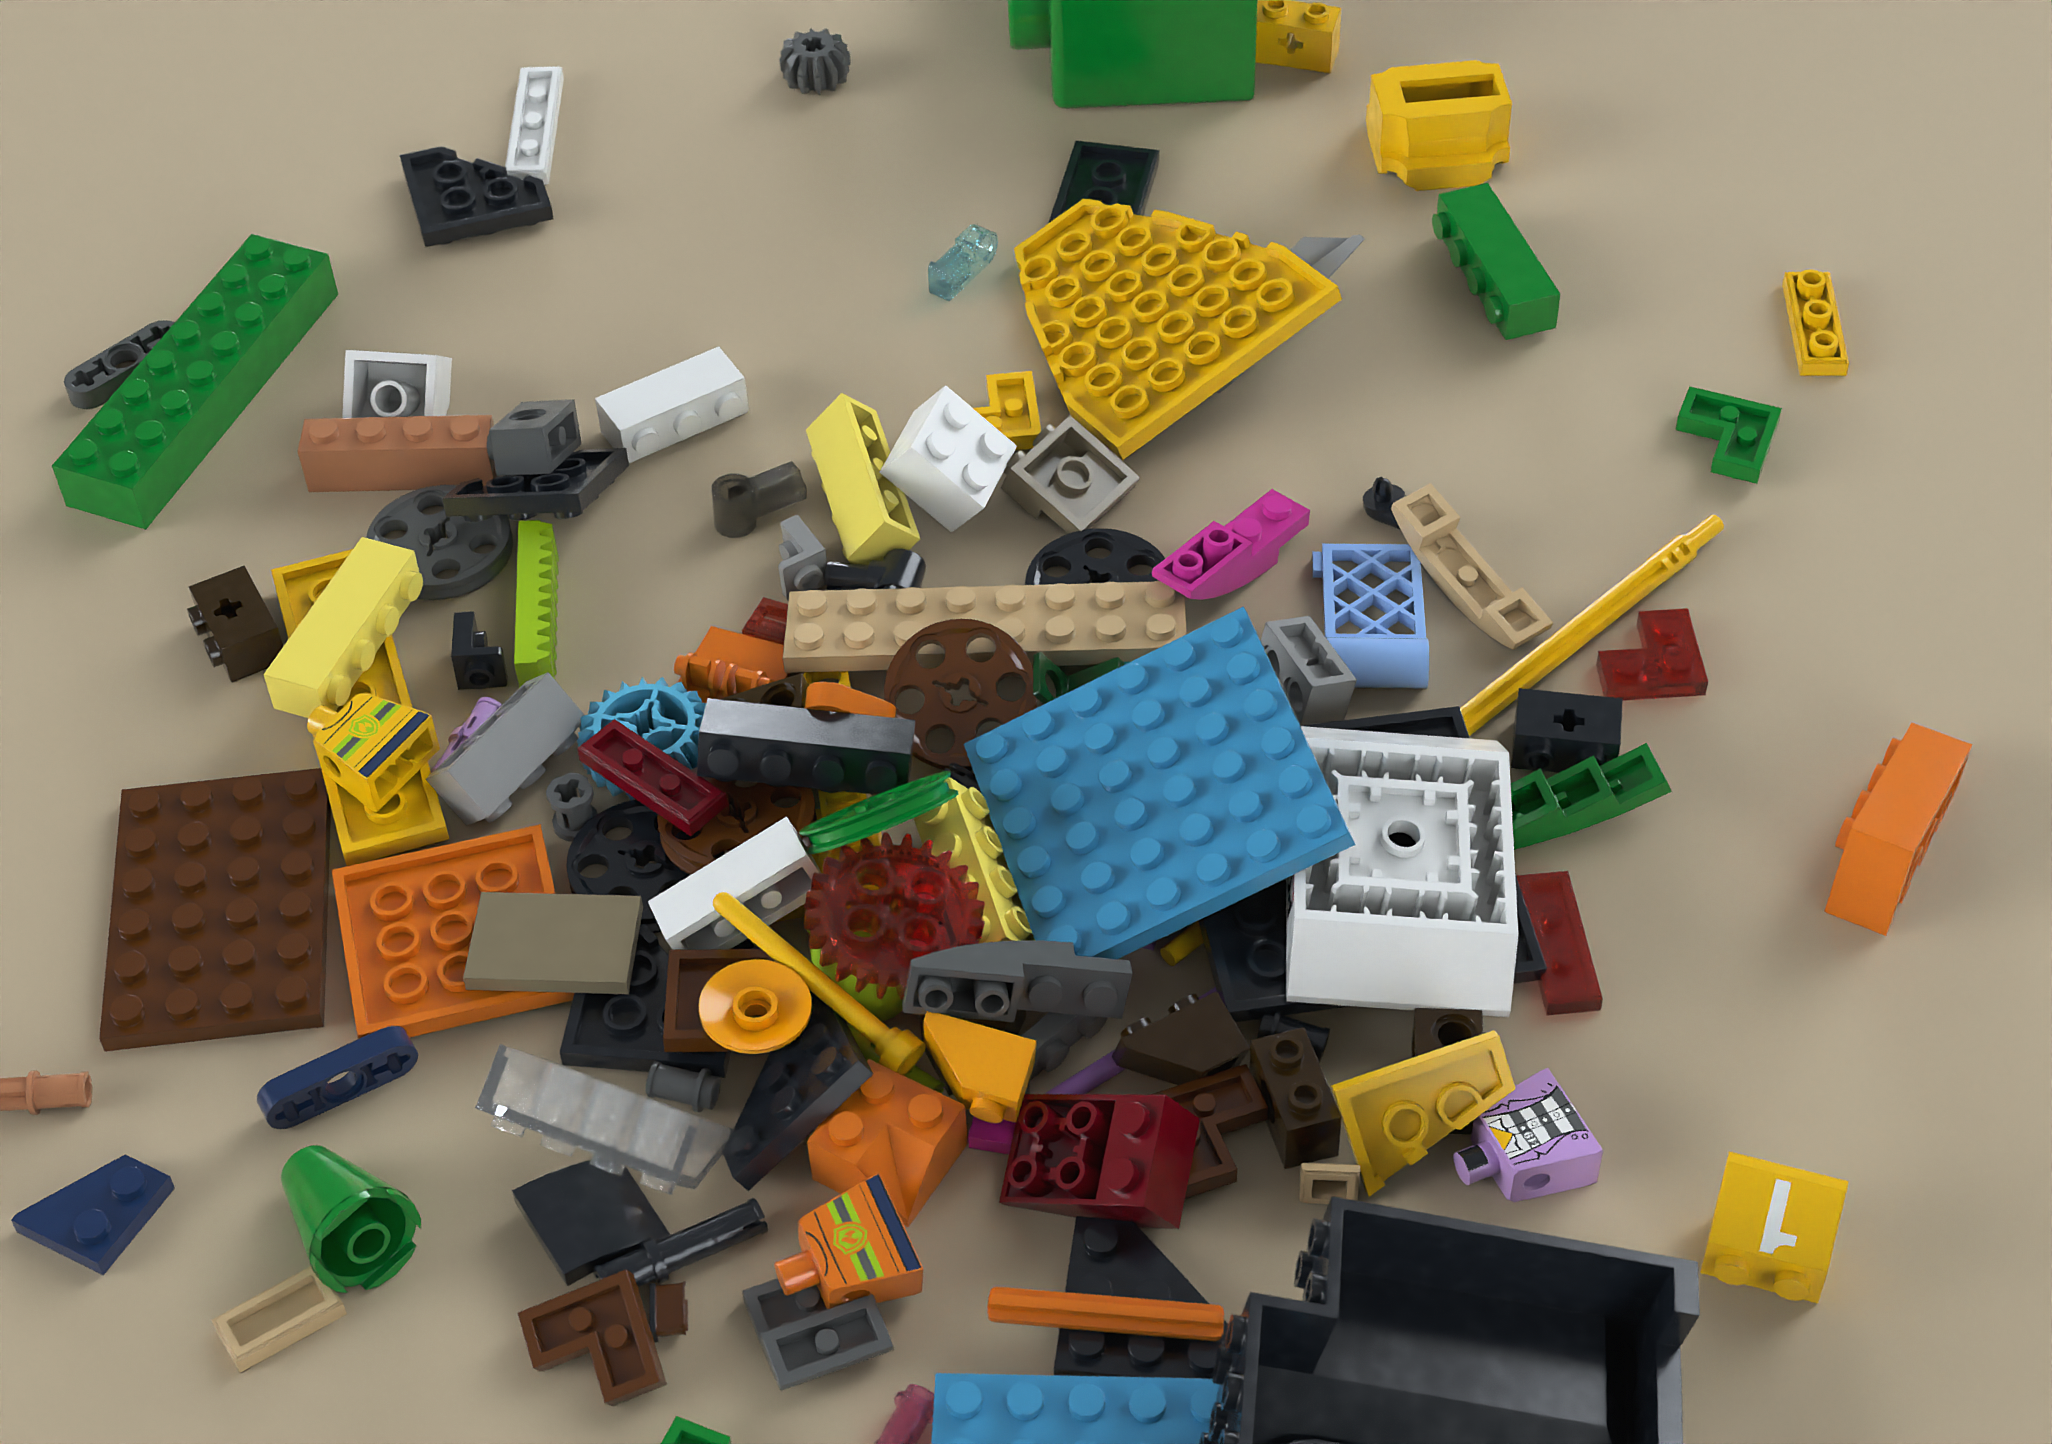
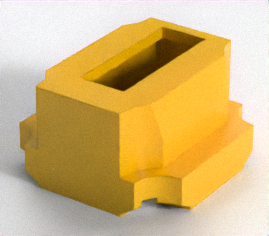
M1471 60L1391 67L1384 72L1371 74L1370 98L1366 109V125L1378 173L1387 174V171L1395 172L1404 181L1406 186L1414 188L1416 191L1475 186L1492 178L1495 164L1508 163L1510 154L1508 137L1512 102L1500 65Z

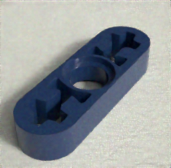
M388 1026L271 1079L258 1092L257 1103L272 1128L288 1129L405 1075L416 1064L418 1052L405 1029L399 1026ZM348 1072L339 1080L328 1083L335 1076Z

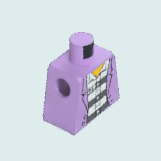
M1546 1068L1517 1084L1514 1091L1474 1119L1471 1134L1473 1146L1455 1152L1453 1155L1456 1171L1464 1184L1470 1185L1492 1176L1506 1199L1518 1202L1596 1183L1603 1149L1549 1068Z

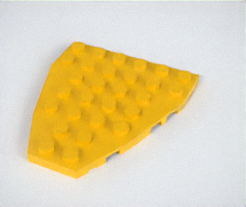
M1082 199L1014 248L1016 262L1020 269V282L1026 298V313L1070 415L1122 460L1126 459L1342 300L1339 287L1283 245L1270 242L1266 248L1250 243L1249 237L1246 234L1235 232L1230 238L1217 234L1212 224L1161 210H1154L1151 217L1133 214L1131 206L1105 205L1101 201Z

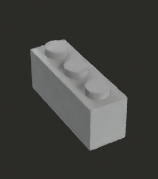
M547 672L526 681L426 780L465 825L483 819L491 823L511 807L513 802L508 797L519 786L523 790L544 774L546 769L541 764L551 754L555 757L559 756L577 741L578 736L574 731L581 725V717L585 715Z

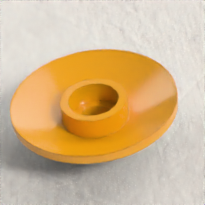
M764 959L736 962L718 971L704 986L698 1005L701 1024L709 1037L726 1049L746 1054L771 1052L788 1045L803 1032L809 1022L812 1010L811 994L803 978L784 964ZM760 1015L761 1017L752 1018L751 1016Z

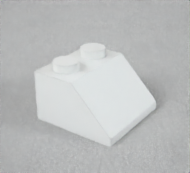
M346 350L343 418L446 416L450 404L452 358L425 354Z

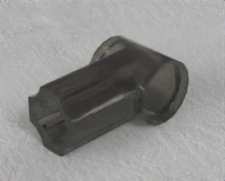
M790 461L750 478L734 473L717 478L713 482L711 489L714 527L723 536L735 538L746 536L755 529L757 518L807 499V487L799 468Z

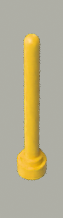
M720 892L714 897L713 907L721 916L773 960L797 972L812 993L876 1046L875 1053L880 1057L879 1064L902 1075H906L916 1065L926 1049V1044L909 1029L901 1031L898 1027L890 1029L731 894Z

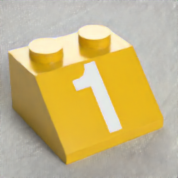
M1729 1151L1700 1273L1717 1277L1720 1281L1727 1284H1744L1775 1292L1788 1300H1806L1818 1303L1828 1273L1849 1181Z

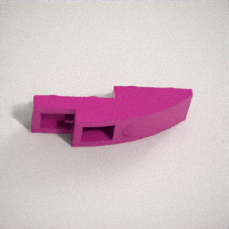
M1271 489L1225 526L1216 521L1210 523L1152 569V577L1190 599L1203 600L1230 593L1248 584L1278 563L1279 548L1309 525L1310 510Z

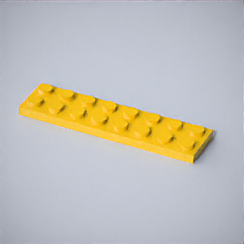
M353 549L271 569L288 639ZM392 635L386 637L377 650L371 667L362 672L351 688L348 700L344 705L339 706L336 712H339L355 695L367 693L413 708ZM428 762L377 813L370 810L322 770L346 866L364 863L449 839L437 792L426 780L431 774Z

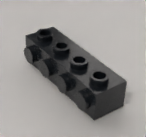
M707 698L699 729L697 776L711 777L723 782L740 780L766 783L773 787L797 786L816 788L828 793L845 791L874 796L909 782L915 720Z

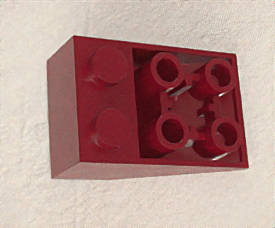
M1025 1094L1015 1124L999 1203L1006 1206L1074 1218L1076 1216L1132 1221L1139 1228L1179 1229L1200 1118L1167 1095Z

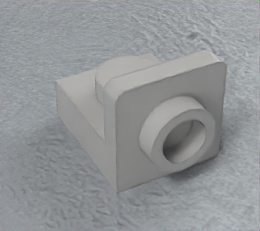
M798 514L780 522L783 543L779 544V551L783 561L779 563L778 568L782 594L788 601L789 591L817 590L825 585L826 550Z

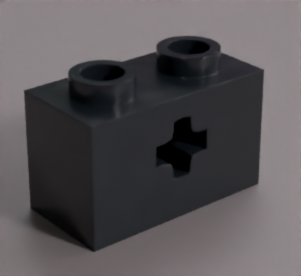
M1519 688L1514 721L1511 768L1532 771L1541 768L1542 772L1560 773L1592 756L1595 757L1599 766L1619 757L1623 698Z

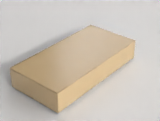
M310 1266L211 1321L238 1371L242 1373L347 1315L336 1291L324 1285Z

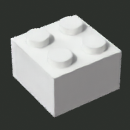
M945 385L914 410L879 473L952 533L985 508L1017 445Z

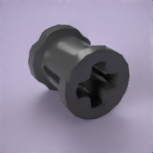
M567 773L562 777H557L548 785L546 790L547 800L551 804L552 809L555 810L552 819L554 831L559 838L572 842L579 830L598 814L597 810L591 805L594 796L593 787L587 777L577 773ZM576 788H578V790H579L580 798L578 797L577 789H576ZM566 817L568 818L570 827H568Z

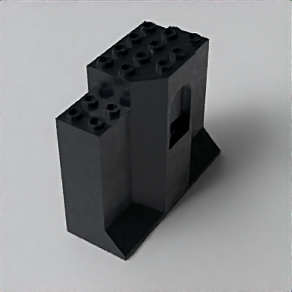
M1332 1196L1323 1219L1314 1218L1311 1223L1307 1251L1300 1250L1297 1257L1294 1287L1303 1289V1301L1250 1292L1241 1316L1231 1315L1225 1346L1218 1347L1215 1357L1213 1384L1219 1385L1217 1399L1212 1407L1208 1433L1202 1432L1199 1444H1683L1681 1345L1700 1316L1698 1261Z

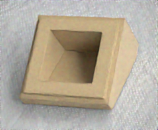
M1301 1163L1299 1202L1329 1204L1332 1196L1357 1201L1360 1165Z

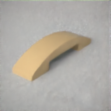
M1431 483L1392 504V513L1422 566L1448 599L1479 629L1502 645L1514 650L1552 627V620L1523 587L1512 592L1459 532L1457 526L1461 517Z

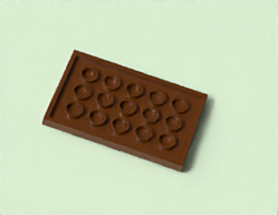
M321 768L122 789L99 1037L105 1052L324 1027L331 805Z

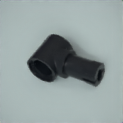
M893 549L885 555L883 561L872 560L869 565L829 561L825 570L826 590L921 588L926 572V564L924 559L917 553L907 549Z

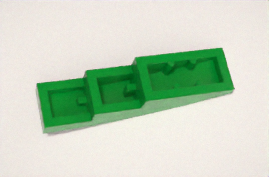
M1645 743L1601 766L1598 765L1595 757L1592 756L1546 779L1540 768L1511 783L1514 850L1577 832L1622 815L1672 792L1648 744Z

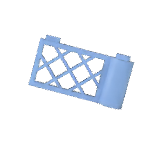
M1322 543V552L1312 551L1313 578H1322L1324 635L1357 679L1354 688L1427 689L1429 681V641L1426 638L1421 563L1410 545ZM1332 561H1353L1359 566L1347 573L1333 564ZM1387 562H1409V566L1398 573L1389 569L1384 564ZM1371 573L1384 582L1372 589L1360 580ZM1348 589L1360 598L1349 605L1336 596ZM1397 589L1408 596L1409 599L1398 605L1386 596ZM1373 605L1386 614L1377 621H1373L1362 612ZM1348 621L1362 629L1357 634H1340L1335 632L1336 629ZM1400 622L1414 631V634H1394L1387 629Z

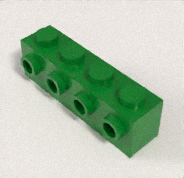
M1489 183L1439 194L1437 213L1433 214L1432 217L1435 236L1438 240L1444 241L1449 249L1453 265L1461 268L1467 278L1470 292L1474 296L1477 295L1485 307L1488 321L1491 324H1496L1505 340L1555 329L1561 293Z

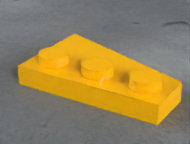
M1495 1030L1331 1085L1356 1164L1360 1165V1177L1365 1192L1369 1197L1385 1186L1384 1181L1409 1163L1412 1166L1427 1155L1428 1152L1426 1150L1454 1129L1461 1130L1516 1089L1500 1036Z

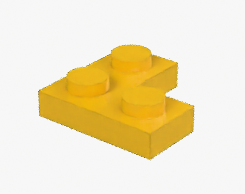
M1032 371L986 375L989 406L973 409L1017 445L1015 450L1032 449L1035 438L1041 432Z

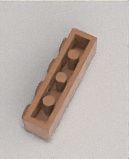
M492 415L304 419L297 452L308 492L417 490L436 485H458L476 478L481 479L483 486H485L486 482L497 478L495 462L490 459L487 451V437L489 430L494 426Z

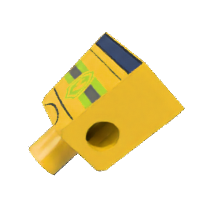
M367 693L355 695L339 712L324 705L318 706L312 711L307 722L308 732L315 735L313 743L324 773L376 813L440 750L432 715Z

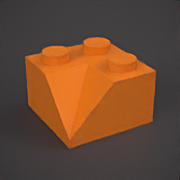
M868 1059L867 1063L873 1075L831 1113L807 1140L812 1179L842 1194L867 1178L880 1173L903 1225L909 1227L968 1144L966 1109L964 1104Z

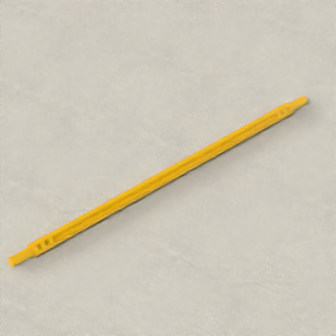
M1710 515L1685 536H1675L1636 570L1460 707L1469 736L1518 698L1519 688L1530 689L1660 584L1666 582L1674 573L1679 572L1686 564L1694 560L1697 556V550L1724 529L1723 521L1717 515ZM1194 922L1160 949L1161 956L1166 963L1175 966L1204 943L1199 922Z

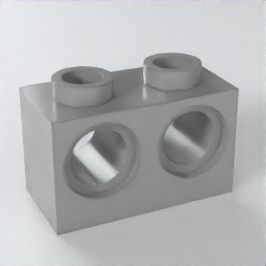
M1304 616L1266 622L1260 641L1300 726L1344 720L1357 679L1312 618Z

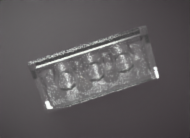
M502 1044L499 1045L475 1109L494 1115L491 1126L519 1137H523L526 1128L543 1134L540 1142L541 1146L569 1156L573 1155L575 1147L593 1153L589 1164L618 1175H622L625 1166L643 1173L640 1180L641 1184L671 1195L675 1185L694 1190L723 1155V1150L733 1131V1128L544 1057Z

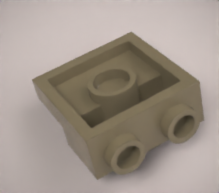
M1069 415L1056 428L1052 424L1047 425L1035 438L1032 444L1034 447L1027 454L1020 450L1007 462L1004 470L1007 476L1001 489L1035 519L1044 512L1069 534L1090 529L1136 486L1140 477Z

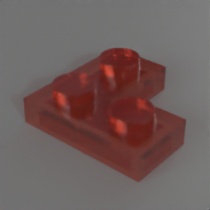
M1688 608L1639 611L1636 626L1642 648L1598 651L1596 666L1604 697L1623 698V701L1706 695L1708 679Z

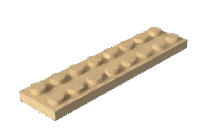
M1161 581L789 591L783 663L785 673L888 670L895 654L910 637L929 625L950 619L979 620L1000 628L1022 647L1032 666L1033 655L1042 652L1056 666L1097 665L1115 657H1119L1123 662H1129L1186 635L1185 595ZM976 638L969 644L967 655L976 662H985L995 654L996 646L988 638ZM936 644L923 646L917 654V662L922 667L928 669L938 667L945 658L944 649Z

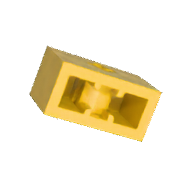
M1258 0L1256 62L1331 73L1339 50L1341 7L1327 6L1318 2Z

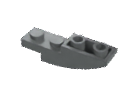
M999 941L964 945L936 951L911 960L902 1010L903 1013L926 1015L928 1011L951 1017L1015 1022L1017 1009L1122 1019L1133 973L1130 960L1076 956L1073 942Z

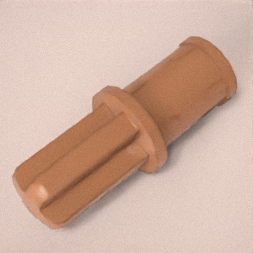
M32 1070L28 1073L27 1077L0 1078V1111L29 1110L31 1115H38L41 1109L88 1108L92 1102L91 1076L88 1075V1071L73 1074L40 1075L39 1071Z

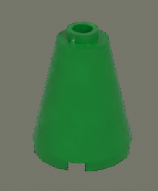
M307 1146L294 1153L287 1160L281 1172V1183L309 1262L320 1281L336 1292L348 1293L344 1287L361 1285L364 1290L378 1287L396 1275L415 1251L417 1245L412 1239L416 1225L421 1229V1217L410 1198L323 1146Z

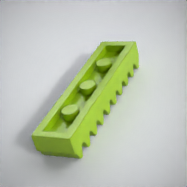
M540 520L518 521L514 665L519 688L526 681L547 672L554 679L555 675H557L555 664L557 653L555 646H557L556 631H558L556 617H558L556 606L558 595L556 589L559 586L557 575H559L557 565L559 555L553 525L541 522Z

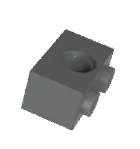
M575 400L521 402L489 430L487 451L490 459L495 462L497 476L551 474L582 444Z

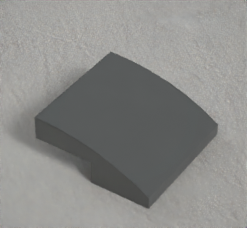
M778 1278L742 1290L743 1300L780 1391L893 1351V1343L873 1294L827 1309L817 1284L788 1296L784 1294Z

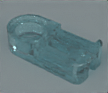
M972 224L955 239V245L936 263L933 261L929 263V292L947 301H951L992 261L998 246L997 234L977 224Z

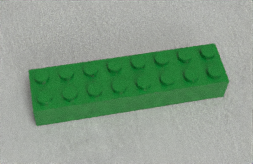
M251 234L53 463L52 468L66 506L146 530L338 296L329 255L320 251Z

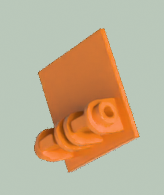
M713 626L710 627L695 653L689 652L686 656L678 655L674 663V673L681 675L678 682H682L687 692L697 691L702 699V703H706L707 698H725L788 678L790 673H785L784 645Z

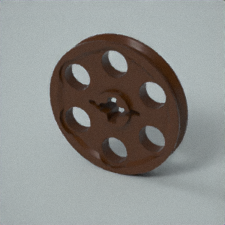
M973 619L945 620L929 625L915 633L895 654L888 668L884 683V700L896 707L895 718L915 720L913 756L921 762L941 770L949 769V764L957 763L969 771H973L964 743L977 737V731L982 724L997 722L1003 725L1036 709L1038 699L1033 695V667L1022 647L1000 628ZM983 637L993 641L996 650L995 654L988 661L976 662L967 655L969 644L976 638ZM936 644L942 647L945 651L944 661L935 668L928 669L922 667L917 662V654L923 646ZM1009 676L1018 677L1026 684L1024 695L1015 701H1006L997 694V686L1000 681ZM963 684L969 685V693L976 701L973 699L972 701L962 700L959 706L953 705L952 695L946 692V690H959ZM907 689H916L925 696L923 707L913 714H905L896 707V699L899 694ZM945 728L954 734V745L947 752L939 754L927 748V736L934 729Z
M697 767L694 768V769H692V771L695 772L696 774H697ZM711 777L702 778L726 793L728 806L698 831L701 833L697 837L689 840L675 838L682 830L659 814L657 817L661 844L666 855L678 868L690 875L715 861L714 857L720 852L733 850L785 817L789 819L798 834L802 828L817 821L815 799L811 788L797 786L773 787L759 782L750 787H739L735 785L738 780L723 782ZM790 797L799 800L796 805L788 808L774 805L776 801L782 798ZM729 804L732 805L735 816L744 822L746 833L743 832L740 821L731 815ZM799 834L808 848L811 844L809 838Z

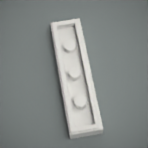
M527 67L520 69L505 164L508 175L520 179L531 175L543 179L544 184H549L564 81L562 67Z

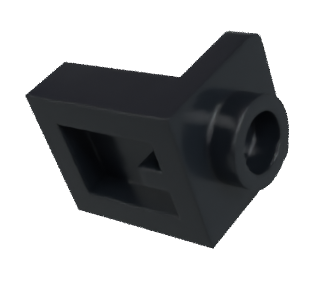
M474 611L454 612L451 658L458 690L506 687L508 675L503 649L499 646L488 647L486 631H478Z

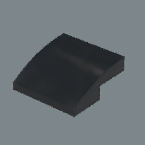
M619 1155L601 1157L570 1165L512 1190L517 1207L567 1286L593 1273V1266L602 1265L639 1249V1243L642 1240L652 1237L654 1241L670 1235Z

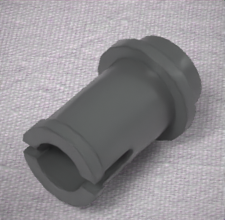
M655 1061L648 1073L646 1094L647 1097L651 1098L657 1097L692 1105L693 1111L700 1113L704 1108L712 1110L715 1107L720 1093L721 1079L718 1076L712 1075L711 1070L708 1068H703L700 1072L664 1065L661 1062Z

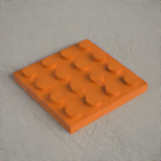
M541 824L332 870L358 1039L388 1026L402 1027L406 1030L409 1037H414L573 1001L574 993L466 990L463 980L481 892L556 894Z

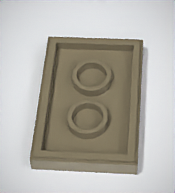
M481 892L463 976L466 990L629 994L643 912L641 896Z

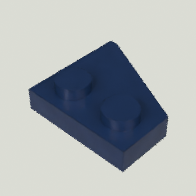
M125 1154L16 1213L11 1222L17 1233L104 1275L173 1192L175 1187L169 1175Z

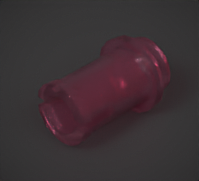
M909 1384L905 1391L896 1393L894 1397L896 1408L879 1439L874 1444H917L927 1425L933 1424L934 1394L922 1386Z

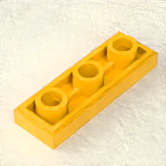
M1817 270L1785 272L1782 286L1800 376H1846L1849 361L1830 272H1819Z

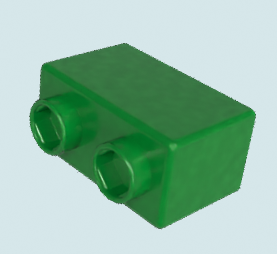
M1008 0L1010 47L1015 50L1049 48L1052 97L1054 103L1064 109L1252 100L1255 93L1258 0Z

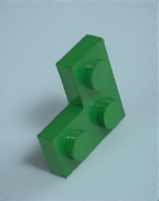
M1689 386L1678 414L1675 430L1719 441L1713 457L1711 473L1757 484L1780 421L1782 408Z

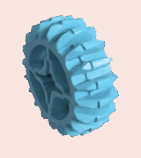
M642 677L639 685L631 687L622 681L618 692L614 693L604 690L602 702H590L588 715L581 717L580 732H578L579 738L577 739L578 747L615 719L692 770L697 767L699 729L706 703H702V699L697 691L687 692L682 682L669 687L663 677L655 684H648ZM582 763L587 774L592 775V779L596 782L597 787L607 786L613 797L624 792ZM626 793L630 800H635L634 797Z

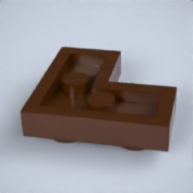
M1247 1064L1150 1094L1167 1095L1200 1118L1185 1199L1237 1182L1238 1169L1221 1135L1268 1120V1106Z
M627 1269L517 1313L533 1369L543 1372L590 1353L604 1402L610 1406H615L667 1385L634 1274Z

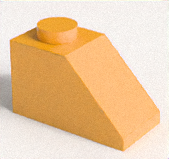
M927 1011L924 1018V1043L957 1101L964 1104L965 1109H969V1112L980 1120L1000 1123L1004 1119L1016 1123L1034 1066L1037 1041L944 1014Z

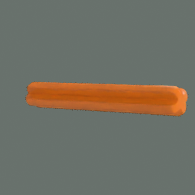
M994 1287L991 1289L987 1309L988 1319L994 1323L1207 1341L1221 1340L1225 1316L1224 1309L1220 1305L1008 1287Z

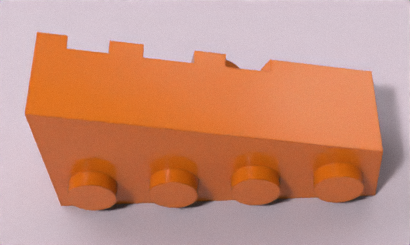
M1915 723L1910 724L1902 740L1892 738L1882 764L1878 763L1873 771L1867 791H1861L1851 818H1845L1839 831L1835 847L1843 849V853L1824 912L1879 934L1887 935L1893 923L1898 903L1902 904L1909 890L1910 881L1917 865H1921L1934 832H1937L1959 786L1973 744Z

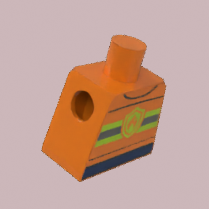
M880 1173L867 1178L804 1215L798 1221V1241L802 1252L774 1262L777 1278L786 1296L817 1284L827 1309L872 1294L876 1303L913 1296L922 1292L923 1266Z

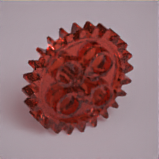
M883 832L880 846H873L867 837L860 840L858 852H855L847 845L841 846L839 861L827 856L824 859L823 872L813 874L811 882L812 891H807L804 909L808 911H805L804 929L810 930V949H821L819 961L821 967L837 962L835 980L840 982L852 974L856 977L855 992L860 993L868 983L876 984L878 999L884 997L888 987H896L900 999L903 1000L912 959L949 948L978 944V939L982 938L985 922L981 919L985 903L984 901L976 900L979 890L978 882H966L967 865H960L951 869L952 852L950 850L936 857L931 854L933 848L932 840H927L920 849L912 846L911 834L907 833L901 845H893L888 832ZM863 885H874L880 889L869 890L864 888ZM927 894L933 896L934 899H923L917 895ZM865 931L870 933L872 936L860 937L855 935L853 932ZM919 940L926 943L927 946L917 947L910 944L909 941Z

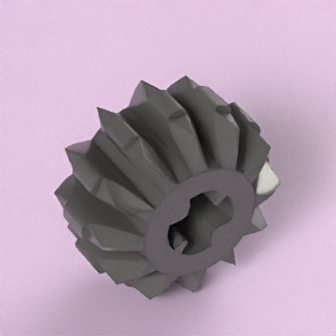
M811 28L807 33L795 32L794 38L784 40L781 58H779L780 71L783 72V78L787 80L789 88H800L802 94L816 91L820 95L821 90L825 89L836 91L837 84L847 82V74L851 64L850 51L847 49V44L843 42L842 36L840 34L830 35L828 29L814 32Z

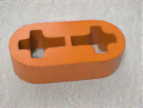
M815 682L807 687L805 709L896 717V707L892 703L834 682Z

